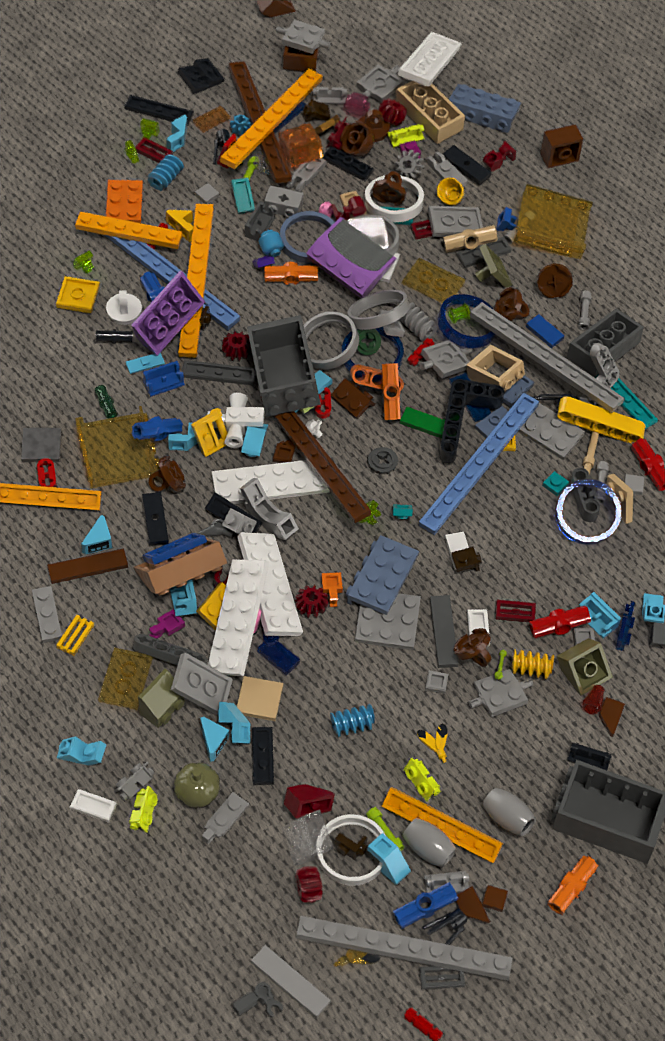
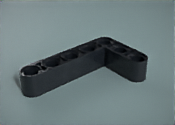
M457 379L452 382L439 454L442 462L452 463L456 459L465 405L490 409L500 408L505 394L501 386Z

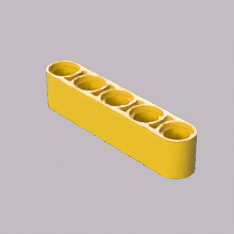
M572 397L560 399L557 417L564 422L632 444V442L635 443L638 439H644L646 426L642 421L616 412L611 413L607 409Z

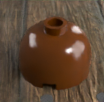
M354 121L355 123H349L342 131L340 141H342L343 146L341 147L350 155L363 156L373 148L375 136L373 130L367 124L361 121Z

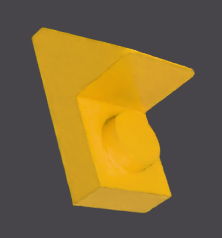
M167 210L166 222L173 229L182 231L183 237L188 242L192 241L193 225L191 223L193 222V211Z

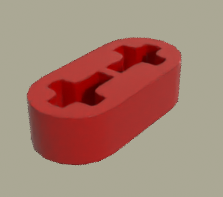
M327 387L322 391L325 395L324 400H321V395L319 394L321 405H325V412H321V405L314 406L315 415L322 419L328 418L331 415V392Z
M48 458L41 459L37 463L39 486L56 487L53 461ZM44 465L48 466V472H44ZM45 478H49V486H46Z

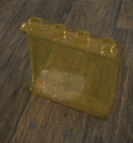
M526 184L521 198L513 242L581 259L586 249V244L584 243L589 212L593 202Z
M139 406V413L88 423H84L83 417L75 418L76 430L90 489L149 478L157 469H160L159 459L154 457V454H156L155 443H151L150 439L139 440L134 439L132 436V426L135 423L148 421L147 413H143L142 406Z

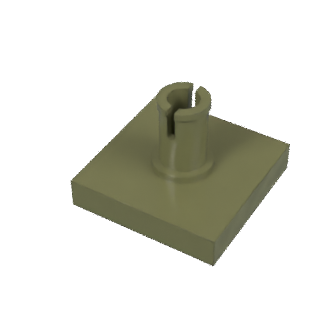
M486 244L479 247L487 266L475 273L478 280L483 282V280L493 275L506 288L512 286L513 284L501 258Z

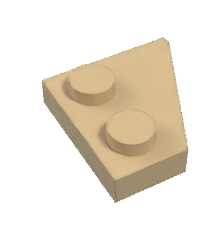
M615 474L607 475L606 490L625 524L632 522L633 490Z

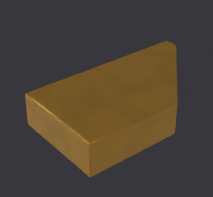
M335 115L314 128V133L320 134L340 121L338 115Z

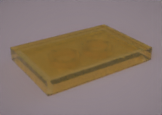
M418 258L402 280L403 285L447 306L450 305L465 283L464 278L421 258Z
M114 647L98 702L138 710V696L144 691L153 657Z

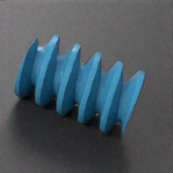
M168 154L149 173L147 180L153 188L162 191L183 170L184 165L179 158Z
M368 704L366 709L363 705L359 706V711L353 707L351 713L348 709H345L343 715L340 711H336L335 716L332 712L330 713L333 730L338 737L341 736V730L348 735L350 728L353 733H356L357 727H359L363 732L365 725H367L369 730H372V724L375 723L371 704Z

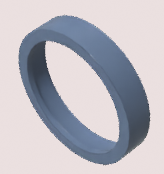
M303 211L290 216L284 221L280 229V236L284 243L283 251L287 256L301 263L313 264L308 259L306 253L300 252L289 245L285 237L286 230L294 223L304 220L318 221L328 227H331L335 222L325 214Z

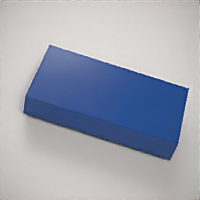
M539 314L526 323V328L550 348H553L564 339L565 335Z

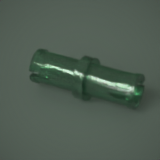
M104 385L97 386L94 391L99 399V406L104 410L108 420L115 419L118 413L113 405V398L109 396Z

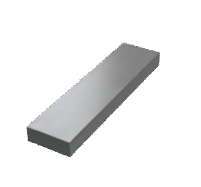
M266 945L251 960V964L315 1018L331 1003L328 997Z

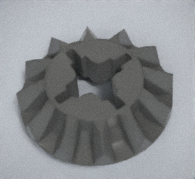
M379 447L370 452L368 462L373 472L378 471L380 474L387 472L389 474L398 465V457L393 450ZM380 459H386V463L379 464Z

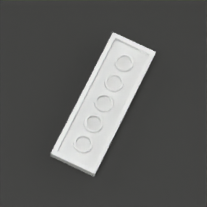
M431 32L401 66L398 75L406 80L415 81L421 86L429 87L460 50L461 43Z
M307 460L212 471L214 491L233 504L246 502L239 488L252 478H258L269 500L330 492Z
M240 532L237 538L243 559L266 560L269 562L259 606L262 612L260 619L265 636H300L303 630L275 535Z
M232 559L208 662L210 667L225 675L244 676L269 567V562L266 560Z

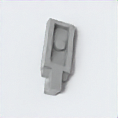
M232 792L205 825L207 830L203 833L202 840L209 845L215 837L220 839L246 811L249 803Z

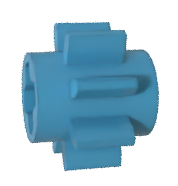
M244 115L234 116V121H230L232 133H236L239 136L243 135L251 127L249 117L247 118Z

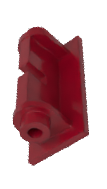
M347 117L342 122H337L333 128L336 130L335 133L331 132L327 138L329 143L326 148L330 145L338 150L342 149L341 146L343 145L340 137L344 128L349 124L345 122Z

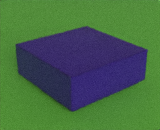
M265 256L252 261L254 267L257 268L275 263L272 256Z

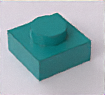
M554 471L543 482L542 486L558 496L569 485V481Z
M393 504V516H397L396 518L407 519L408 516H412V505Z

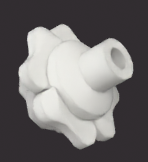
M312 419L306 423L305 426L312 435H315L316 438L322 436L323 433L320 431L322 421Z

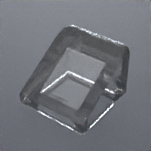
M258 151L253 163L260 175L271 174L262 152Z

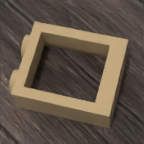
M491 344L466 365L468 377L471 380L499 385L505 392L525 375L524 362ZM496 362L508 368L500 377L486 370Z

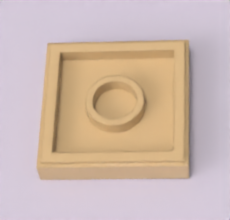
M244 676L237 708L244 716L276 721L283 683Z

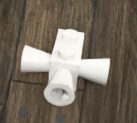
M233 393L229 397L231 407H227L226 414H222L221 417L227 430L225 444L231 448H239L243 445L242 436H245L247 426L263 427L265 411L264 407H245L248 401L247 396L243 393ZM213 421V427L217 428L216 422Z

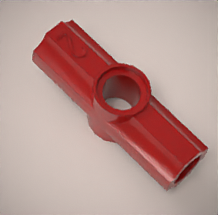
M646 439L636 440L631 445V449L640 461V468L645 471V476L649 475L658 491H664L665 468L662 457L654 453Z
M585 605L567 611L556 609L549 616L529 621V626L534 638L552 633L563 635L568 633L572 627L590 623L591 617Z

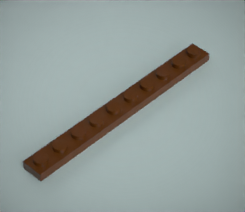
M245 61L230 62L228 69L252 126L265 113V109ZM272 131L259 146L274 183L291 182L292 175L274 131Z
M294 411L272 415L353 522L357 523L370 516V508Z

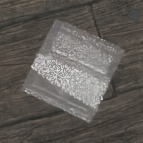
M384 216L349 220L352 226L384 249L389 248Z
M320 810L302 816L281 828L294 866L312 861L315 855L333 850V845Z

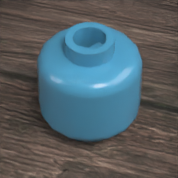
M267 230L260 235L258 242L264 255L276 257L281 254L280 251L284 248V243L278 232Z

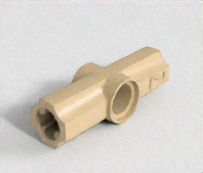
M494 225L475 230L466 229L462 233L443 237L446 253L465 248L475 249L478 245L497 241V232ZM469 237H474L472 241L467 242Z

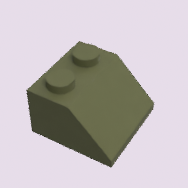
M588 638L556 656L563 674L579 695H583L613 678L602 645L598 641Z
M164 669L138 696L140 715L157 728L162 724H167L172 717L171 714L175 710H180L185 703L183 696L171 690L174 677L167 669Z

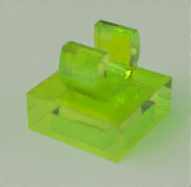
M142 118L140 127L142 134H144L143 138L145 137L150 140L151 136L157 137L160 132L158 122Z
M89 250L74 259L73 267L76 270L82 267L86 274L92 271L93 265L91 261L93 254Z
M371 500L366 503L371 510V515L359 521L360 523L367 521L369 524L374 525L377 521L373 518V515L375 517L381 516V512L376 509L379 504Z

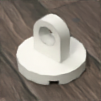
M120 290L119 294L111 297L107 302L106 313L108 318L114 321V323L128 325L132 324L141 315L142 305L136 296L127 294L126 290Z

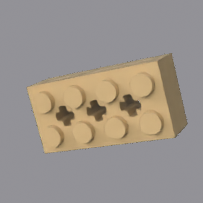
M411 81L397 89L396 101L404 105L407 109V115L416 124L424 126V132L436 144L463 130L465 115L432 83L428 87Z

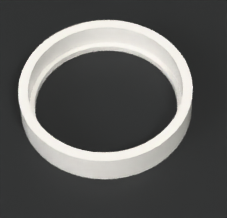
M385 176L376 178L368 184L365 190V206L371 215L382 216L392 222H404L416 217L423 208V189L411 178L401 176V186L413 191L418 196V200L413 206L404 210H387L379 207L372 201L370 195L373 193V184L378 180H384Z
M354 814L342 815L331 820L321 830L317 841V860L323 872L332 880L344 885H362L375 879L381 873V862L376 869L366 875L347 877L336 873L326 864L323 859L322 849L327 836L338 827L344 825L362 826L370 830L376 837L382 833L385 835L381 827L367 817Z

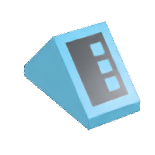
M103 515L98 518L81 543L82 553L85 555L112 548V539Z
M201 717L200 727L211 762L216 759L228 741L229 730L206 717Z

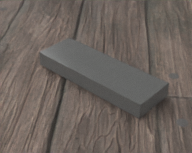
M504 237L498 238L495 242L486 243L498 256L510 253L512 250ZM478 245L475 249H467L457 253V257L464 268L485 262L479 248L482 245Z

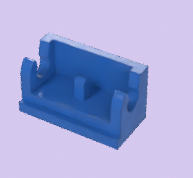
M178 361L143 372V382L150 397L185 385L183 372H180Z

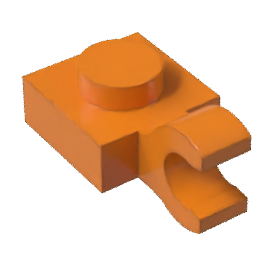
M341 572L322 573L323 593H329V606L337 607V593H342L343 590Z

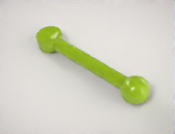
M505 650L499 652L500 661L498 671L495 672L496 679L503 678L502 667L504 657L507 655Z

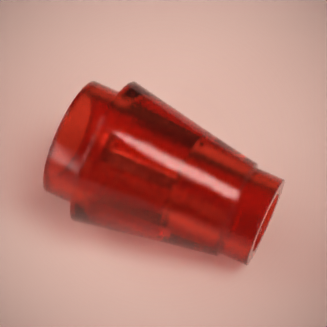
M594 685L583 700V709L588 714L595 715L601 711L605 691L603 686Z

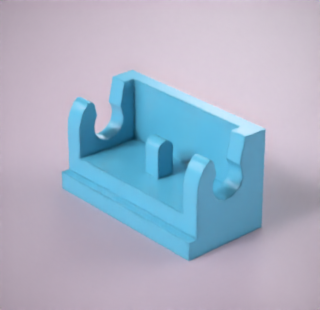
M192 579L188 580L184 586L170 588L176 616L197 613V601Z
M595 592L591 593L590 596L579 604L580 606L585 605L588 608L591 622L587 624L594 628V631L603 639L619 627L621 617Z

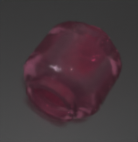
M352 92L351 95L348 94L345 101L347 112L357 116H362L365 112H368L371 104L368 102L366 95Z

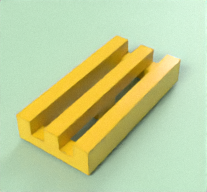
M76 615L56 647L75 656L94 627V622H88L86 618L82 619L79 615ZM78 622H79L80 624L78 625V627L76 628V630L74 631V633L72 634V636L70 637V639L68 640V642L66 643V645L63 646L64 643L66 642V640L68 639V637L70 636V634L72 633V631L74 630V628L76 627V625H77ZM84 625H86L87 627L85 628V630L83 631V633L81 634L73 648L69 649L74 640L76 639V637L78 636V634L80 633V631L82 630V628L84 627Z

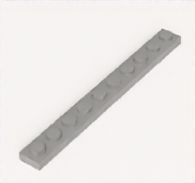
M481 302L470 311L471 318L611 413L623 404L624 397Z
M305 916L300 917L296 939L508 981L513 957Z

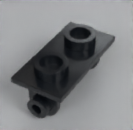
M572 742L567 761L575 763L576 760L608 770L612 754Z

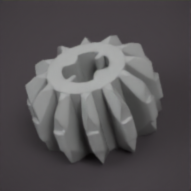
M409 150V152L403 151V156H397L400 161L395 162L396 165H399L396 171H401V176L415 179L417 174L422 173L419 168H424V165L420 164L424 159L418 158L420 153H414L413 150ZM408 162H412V163L410 164V165H412L411 168H408V166H409V165H407Z

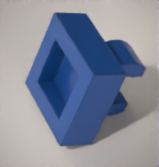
M505 207L498 216L496 230L504 231L506 228L513 230L516 227V224L513 223L517 220V217L511 215L512 209Z

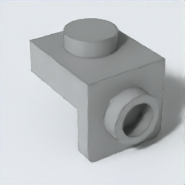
M230 508L222 526L238 534L240 532L252 533L257 521Z

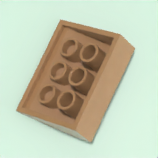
M206 538V543L153 565L144 562L133 568L152 593L163 595L170 591L169 588L174 586L178 588L186 585L187 581L192 578L197 580L204 577V573L208 571L216 572L223 568L222 565L227 564L220 542Z

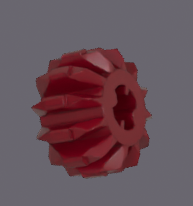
M387 98L379 106L383 120L391 125L398 126L406 118L407 109L394 99Z
M234 331L233 334L228 333L227 337H223L222 351L225 353L226 358L231 356L232 361L237 358L240 362L241 357L247 359L248 355H251L252 349L249 334L244 335L243 331L240 333Z
M315 584L312 588L306 585L305 590L300 588L295 596L296 609L300 610L301 615L307 613L309 618L311 614H314L317 618L318 614H324L325 608L328 607V595L323 593L322 587L316 589Z
M314 866L297 869L295 877L300 900L304 903L321 900L323 891L318 869Z

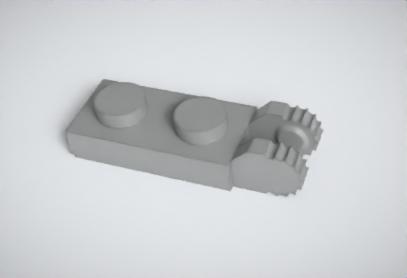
M441 152L434 153L435 159L431 156L426 158V163L442 180L445 178H455L463 187L468 184V179L447 159L445 160Z
M311 153L293 173L292 180L287 182L286 187L291 189L296 181H299L295 191L301 192L324 168L326 160Z

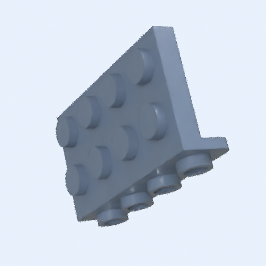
M458 84L449 98L465 115V121L506 133L510 131L511 124L521 106V102L515 99L487 93L482 89H474L465 84Z
M380 535L378 540L372 543L371 553L369 556H365L362 563L363 568L361 571H357L354 577L355 583L353 586L350 585L348 587L346 596L348 597L347 603L350 605L354 601L387 615L419 555V551Z

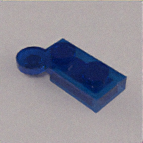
M631 601L630 604L626 603L625 611L628 614L623 613L616 644L617 650L623 651L625 645L630 643L631 634L628 631L629 628H633L635 617H632L635 601Z
M264 633V642L257 647V652L287 676L300 664V659L278 642L279 636H265Z

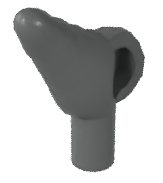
M216 519L210 526L199 531L197 534L204 536H220L223 534L233 538L235 532L222 526L224 520Z

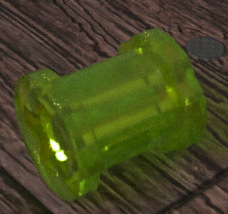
M463 303L462 306L454 309L452 307L448 308V315L453 324L457 323V320L471 318L470 308L467 303Z

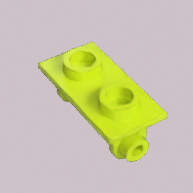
M420 124L387 133L393 148L398 147L401 143L425 139L422 133L424 126Z
M411 758L403 770L415 785L419 794L428 801L432 794L436 796L441 792L440 785L437 784L432 776L426 777L429 775V771L422 761Z
M150 786L137 792L134 807L140 808V810H133L129 820L130 828L133 830H138V827H141L147 833L148 827L152 823V813L154 806L157 805L158 798Z

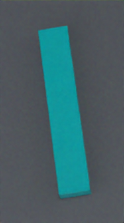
M618 378L610 389L624 397V402L620 406L631 418L642 421L646 426L645 429L657 423L658 419Z

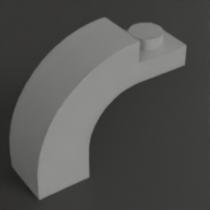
M252 478L239 488L246 500L244 503L252 516L263 522L262 526L269 533L274 534L279 539L286 540L299 529L291 513L279 510L269 500L258 478Z

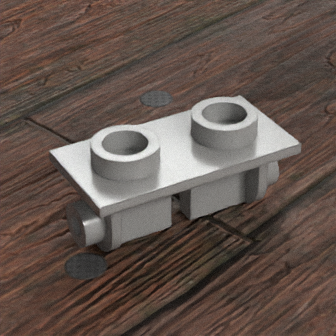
M317 86L313 88V100L325 104H346L347 89L343 87H332V90H328V87Z
M148 761L142 765L139 762L130 770L133 773L128 778L124 776L115 784L118 788L113 792L120 791L121 794L119 796L123 801L130 800L140 790L135 785L136 782L143 787L153 778L155 772L150 767L148 769L145 767L149 763Z
M466 871L424 875L427 893L448 882L453 886L456 893L469 888V874Z

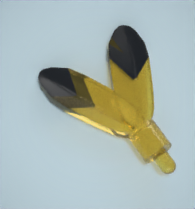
M348 949L346 955L338 958L334 966L340 965L342 967L349 962L354 964H375L380 961V956Z

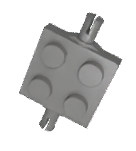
M294 20L288 28L280 26L276 28V33L284 35L282 38L283 45L311 54L319 46L330 48L331 42L322 40L325 29Z
M378 64L357 81V87L364 91L359 96L360 100L365 101L371 96L382 103L383 100L394 94L404 83V80L396 75L399 72L400 66L395 65V67L389 70Z
M450 339L423 348L421 355L426 359V362L420 363V367L422 370L433 368L441 378H445L467 370L466 365L470 361L466 358V355L472 354L473 350L470 346L460 349Z
M511 669L502 671V679H496L494 674L475 681L474 686L478 692V698L469 700L468 704L471 709L483 705L490 716L494 717L528 704V699L523 689L533 686L531 678L519 682Z

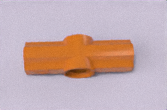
M287 262L283 266H264V281L284 282L286 285L288 283L296 285L299 281H318V266H298L295 262Z
M398 363L382 364L384 420L401 419ZM393 386L396 389V394L389 397L386 394V390L388 387Z
M583 855L574 869L565 875L558 890L547 904L551 910L563 915L573 900L579 897V893L583 892L588 880L598 868L594 859Z

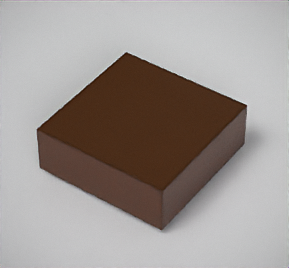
M487 885L482 903L483 906L502 912L508 891Z

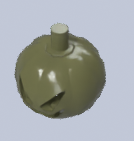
M202 762L189 763L176 774V779L174 780L175 793L186 806L204 808L218 796L220 790L219 776L208 764Z

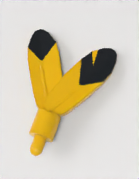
M439 725L436 739L426 731L418 730V738L427 747L436 752L439 759H442V762L445 763L447 755L444 747L448 733L446 725Z

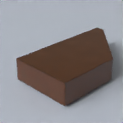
M291 439L277 443L273 462H292L296 446Z
M606 697L599 717L609 731V735L613 737L625 703Z
M473 886L457 894L458 900L456 902L466 917L485 923L491 922Z

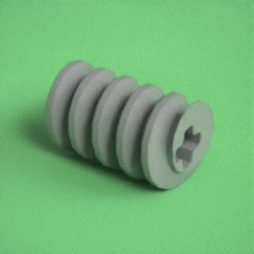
M409 303L410 309L400 318L401 323H404L421 341L432 337L437 331L434 321H429V316H424L425 313L423 311L419 312L420 308L415 307V303Z

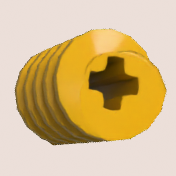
M514 649L512 660L513 674H516L518 669H520L521 675H524L526 670H528L529 677L534 672H536L537 678L544 673L545 679L552 674L554 655L548 660V655L545 653L541 659L539 652H536L533 657L531 651H528L525 656L524 650H520L517 655L516 649Z

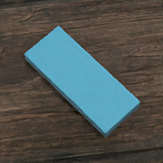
M161 353L158 356L151 354L126 361L130 374L165 364Z

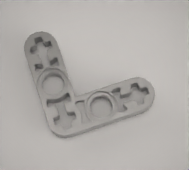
M595 343L590 350V357L599 372L596 379L611 388L619 378V370L608 348L600 343ZM582 394L580 397V401L595 406L598 404L585 394Z

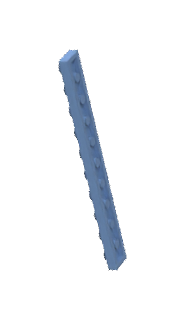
M105 235L167 284L180 271V269L146 243ZM205 289L203 310L205 306H209L212 319L228 331L240 321V315Z
M525 393L519 397L419 521L420 527L433 535L437 533L539 406L538 400Z

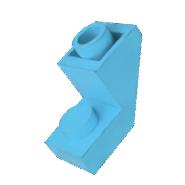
M186 115L171 122L172 135L166 139L167 148L173 152L185 145L187 132Z
M192 423L188 425V435L179 433L169 434V450L188 451L198 443L191 427Z
M263 424V427H247L241 450L242 453L249 457L260 456L264 437L268 429L267 424Z
M644 593L642 606L644 621L664 623V596Z
M219 702V723H232V743L250 744V722L234 703Z
M77 737L64 739L59 745L57 759L88 766L98 764L102 761L106 744L102 741L86 744Z
M383 833L368 845L367 850L382 863L381 872L395 885L410 873L411 870L398 846Z

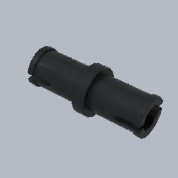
M112 329V331L96 330V342L105 341L112 342L113 344H116V342L132 343L133 331H116V329Z

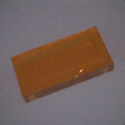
M219 106L193 119V123L204 133L229 120L230 115L222 106Z

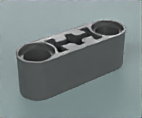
M576 468L573 470L570 486L582 519L586 522H594L598 518L600 503L589 472L584 468Z

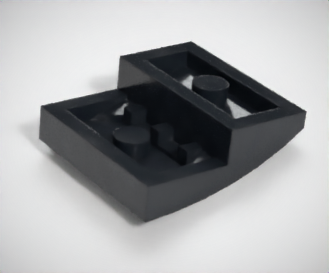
M209 58L194 60L193 65L179 67L177 72L193 94L219 85L225 80Z

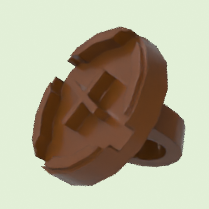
M370 110L366 115L359 118L358 121L367 124L373 130L375 142L382 141L388 136L390 124L383 120L382 113L379 110Z
M391 171L385 175L384 180L376 181L372 187L374 198L385 204L387 201L392 202L394 206L402 204L406 198V191L401 186L402 178L400 174Z
M552 263L541 269L537 277L539 291L544 296L560 298L565 296L572 288L573 278L566 266Z
M509 287L500 293L499 296L501 298L499 301H496L494 311L509 321L515 318L521 320L529 315V307L522 301V294L519 290Z
M168 455L160 458V470L149 477L148 483L151 489L161 491L171 486L175 491L183 490L186 487V483H183V480H185L184 474L177 462L174 460L170 461V456ZM156 476L162 478V486L155 484L154 479Z
M474 629L471 631L473 634L469 636L467 634L463 635L454 646V653L460 660L472 658L480 666L486 667L492 660L491 655L486 649L491 636L486 629Z

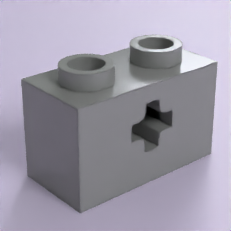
M270 185L264 200V208L269 211V208L272 206L274 214L289 218L301 211L303 193Z

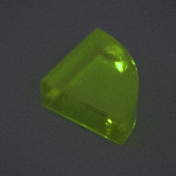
M131 140L126 141L125 153L131 162L135 164L139 162L137 151Z

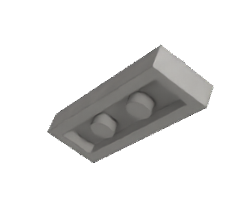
M52 587L33 589L32 594L42 642L60 640L62 634Z

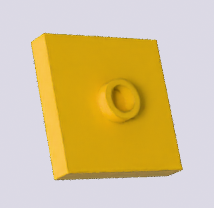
M64 276L56 308L92 314L100 282Z

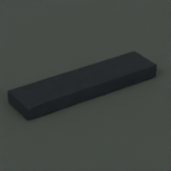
M134 95L129 96L124 106L125 110L170 122L186 115L187 126L194 115V111Z

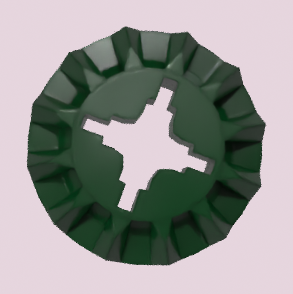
M358 329L359 345L357 350L364 355L376 353L381 346L379 332L376 329ZM365 336H367V339L373 340L368 343V346H366V343L361 342V340L365 339Z

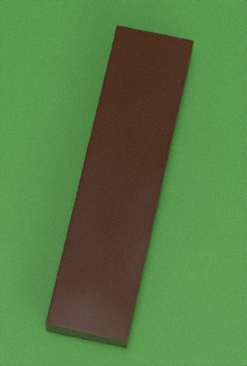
M123 548L48 564L47 567L51 584L125 569L128 568V562Z

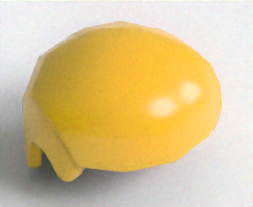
M445 178L437 186V196L446 205L453 206L461 202L464 196V187L455 178Z

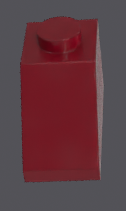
M307 784L287 787L284 805L296 819L321 814L332 810L335 794Z

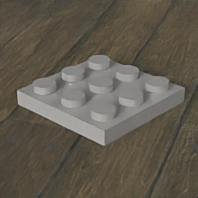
M398 593L387 615L360 604L355 642L414 650L421 596Z

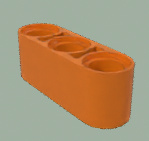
M358 364L350 369V376L355 383L383 389L382 370ZM358 370L364 372L361 378H355V373ZM375 375H381L379 382L375 383L372 381ZM399 377V389L401 391L404 387L403 380ZM388 387L386 390L396 393L395 387Z

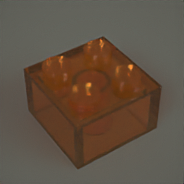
M310 123L278 133L281 150L291 167L324 157L321 139Z

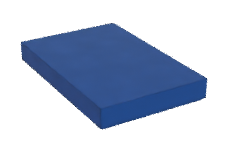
M191 533L143 554L142 557L145 562L155 565L204 544L207 540L204 535Z

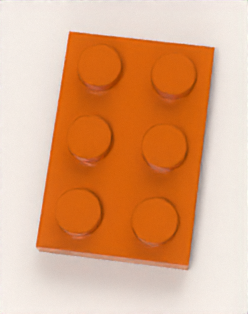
M108 180L106 217L141 223L143 180Z

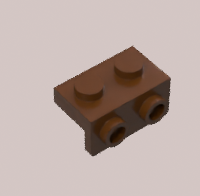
M344 378L331 396L355 417L359 418L370 405L375 406V403L372 401L374 397L366 390L364 392L359 390L361 386L355 383L353 379L349 381Z

